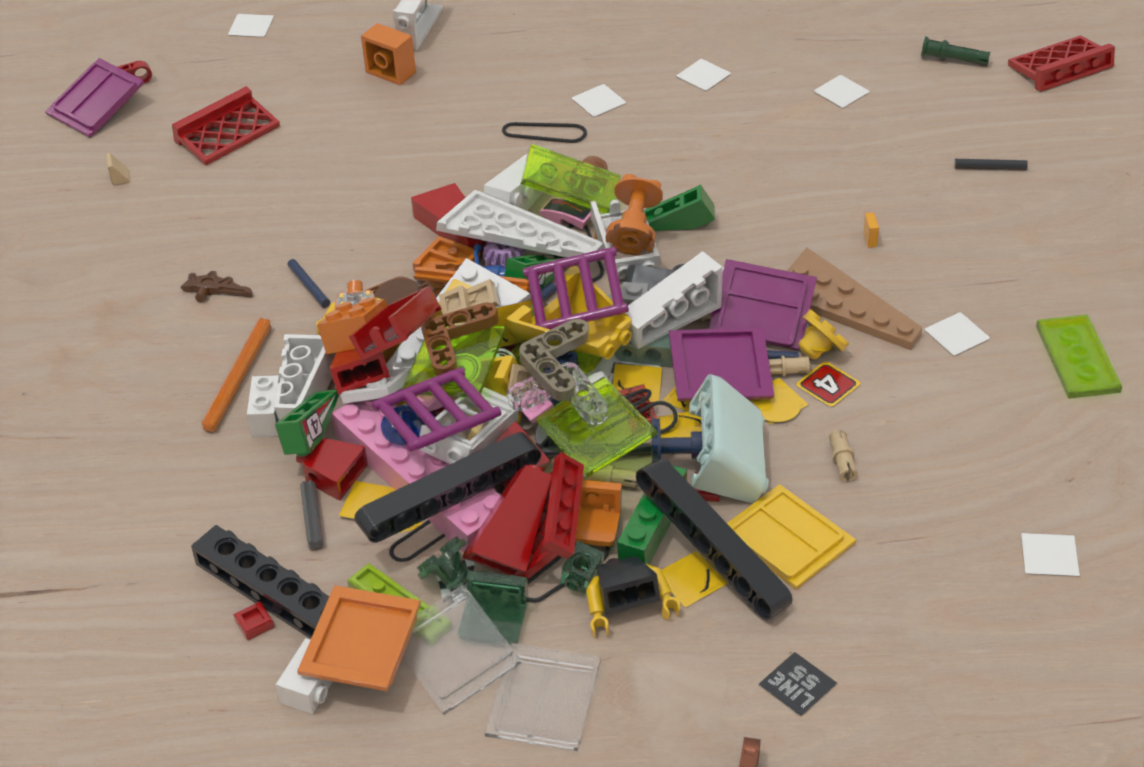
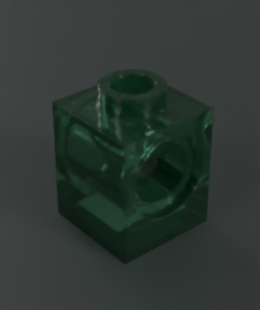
M577 541L574 554L566 560L562 567L560 583L572 591L586 594V589L592 578L598 576L597 566L603 564L604 552Z

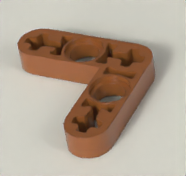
M481 303L430 318L421 326L436 376L458 369L451 339L491 328L498 323L499 316L494 304ZM459 321H466V323L462 325H454ZM437 346H446L441 350H433ZM446 360L448 365L442 366L441 361Z

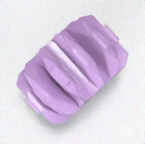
M487 241L483 251V259H485L486 266L502 265L506 267L507 258L525 256L523 248Z

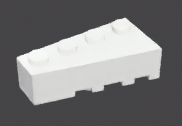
M702 251L628 305L629 312H626V314L632 319L629 330L632 332V337L629 342L639 349L669 334V330H677L721 308L722 266Z
M284 334L285 347L282 349L281 354L283 361L282 366L279 368L280 382L277 383L274 409L278 420H281L314 392L326 391L330 384L332 375L329 368L336 353L326 354L320 335Z

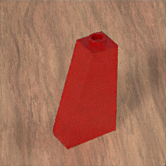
M456 183L411 197L413 216L416 220L443 238L474 248L476 244H480V254L483 253L487 241L436 231L437 222L466 198Z
M356 349L337 352L329 368L338 395L342 394V392L366 386L368 383H374L383 378L390 377L382 352L364 360H361Z
M525 465L518 470L464 551L462 558L515 578L525 573L552 475L544 472V469L537 465Z

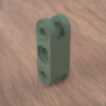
M669 334L639 349L629 342L625 346L621 345L614 353L615 357L620 361L673 368Z

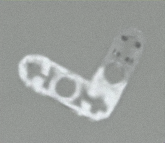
M570 362L561 364L574 378L575 392L579 390L589 392L586 396L574 395L569 400L587 423L592 425L601 424L608 418L607 403L580 367ZM551 368L542 373L549 374L552 373L554 370ZM533 376L512 385L507 390L508 405L515 411L527 410L553 397L546 390L537 388L540 383ZM591 403L594 410H590Z

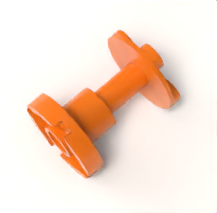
M625 174L622 180L618 181L615 185L614 194L618 200L629 205L628 210L622 213L621 219L613 221L608 225L605 237L607 244L609 242L612 243V247H616L617 252L627 255H641V251L647 250L646 253L651 252L655 247L656 241L655 231L646 224L647 216L643 213V208H651L658 205L663 200V191L661 190V183L657 180L637 178L632 174Z

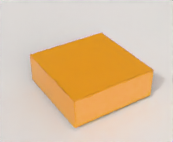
M874 212L865 213L863 233L868 248L876 247L878 244L879 226Z

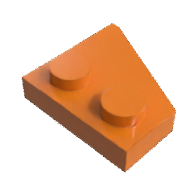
M438 236L413 262V271L416 267L457 271L459 265L466 258L475 263L474 248Z

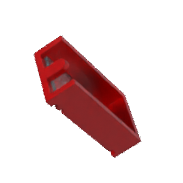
M427 286L387 305L352 333L349 338L361 360H364L406 341L411 334L442 308L430 286Z

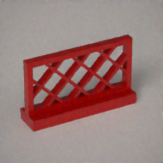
M1080 35L1008 59V66L1034 80L1035 89L1041 92L1114 67L1115 46L1110 43L1100 46Z
M246 86L173 123L172 130L174 141L179 146L183 144L206 166L278 128L280 121L252 97V91ZM251 108L256 109V113L245 112ZM232 118H238L237 122H227ZM242 118L254 119L253 124L241 123ZM258 120H268L270 122L266 125L257 124ZM214 127H220L219 132L209 130ZM231 128L236 130L234 134L223 133V129ZM240 129L252 130V132L247 135L239 134ZM195 137H201L200 142L190 140ZM205 138H216L217 142L206 143L204 140ZM221 139L233 140L230 144H220ZM202 149L214 150V152L205 156L202 153Z
M562 452L554 458L553 471L549 473L552 475L527 570L525 573L517 576V579L522 582L528 580L558 555L568 559L574 554L584 465Z

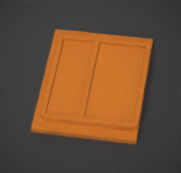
M334 585L299 665L298 675L388 691L389 686L394 681L416 624L421 600Z

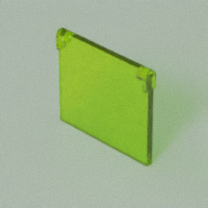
M493 326L450 340L458 368L462 367L464 369L465 377L480 394L506 332L505 326ZM425 340L422 342L402 389L436 377ZM437 346L433 350H441L446 346ZM446 360L441 361L442 366L448 365ZM454 381L441 386L449 396L468 397ZM430 391L420 394L434 396Z

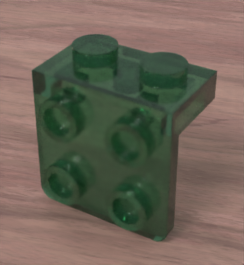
M468 570L466 577L468 600L458 631L459 638L471 642L510 647L516 646L529 602L527 577Z

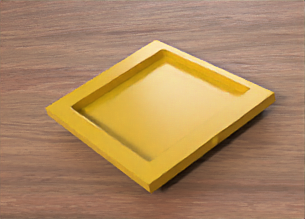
M780 484L727 522L772 572L795 590L856 543L855 538Z

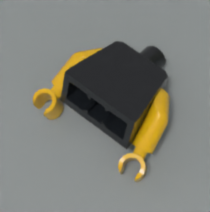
M636 556L620 560L611 558L605 564L597 566L598 576L592 578L586 589L589 612L594 617L590 623L591 633L594 638H596L595 629L597 627H604L606 629V636L609 635L608 620L602 616L604 612L608 615L658 602L662 598V617L665 620H669L670 612L668 608L673 609L677 616L679 615L680 601L670 596L672 591L661 569L645 564Z

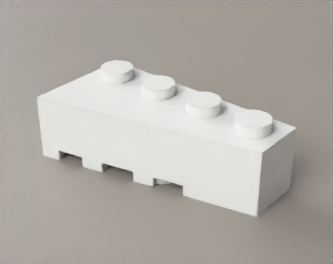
M530 151L484 184V193L528 211L556 176V168H554L555 158Z

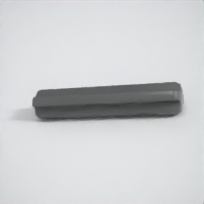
M312 480L308 482L303 481L300 484L307 543L308 547L312 550L315 548L320 549L324 544L315 482Z

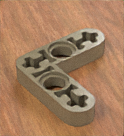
M581 319L570 320L524 342L519 348L521 364L555 400L567 401L575 395L574 378L555 358L585 344L589 340L588 323ZM552 340L560 341L561 344L558 346H551L548 344V342ZM543 368H552L554 371L552 373L545 374L542 373L540 370Z

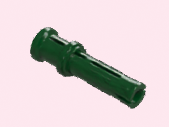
M925 36L921 56L939 57V60L946 59L947 57L987 66L991 52L951 45L947 40L941 42L931 40Z

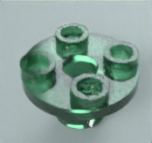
M457 536L452 538L439 549L442 554L438 558L433 554L416 567L419 570L417 576L422 580L430 573L437 575L449 590L463 585L468 580L470 571L461 561L459 550L467 542L464 538L460 540Z

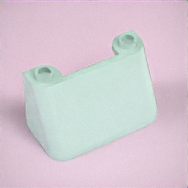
M709 374L689 404L690 414L702 418L703 449L697 456V462H701V469L698 474L694 473L692 475V487L753 504L761 494H765L769 483L765 472L764 416L758 407L724 379Z

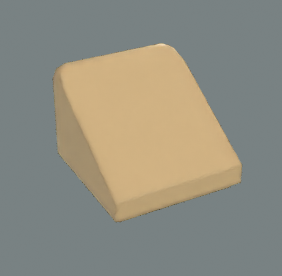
M106 153L112 184L118 185L130 182L128 168L111 153Z

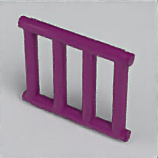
M604 248L523 268V274L525 278L528 277L536 322L534 325L551 330L573 319L591 322L629 312L627 303L623 301L614 257L617 256V248ZM604 260L613 305L598 309L589 263ZM579 266L587 311L572 315L564 269ZM553 272L561 318L546 321L538 275Z
M462 367L381 397L371 403L372 408L375 411L380 410L404 438L409 452L419 450L502 415L498 406L493 408L468 381ZM454 381L482 412L468 417L441 386ZM430 391L457 422L443 427L416 396ZM406 401L432 432L417 437L392 408V405Z

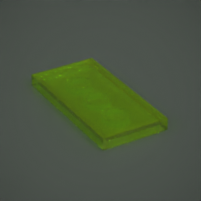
M531 144L520 184L591 208V202L596 201L598 210L606 214L610 213V202L617 198L614 194V187L620 181L621 175Z
M1088 314L1037 320L1036 328L1068 399L1121 393L1122 384Z

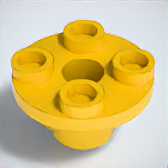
M811 309L802 317L809 327L806 328L805 336L799 341L798 346L802 353L810 359L817 360L823 352L831 350L832 346L843 352L849 345V342L840 334L834 335L836 329L826 320L820 323L822 319Z

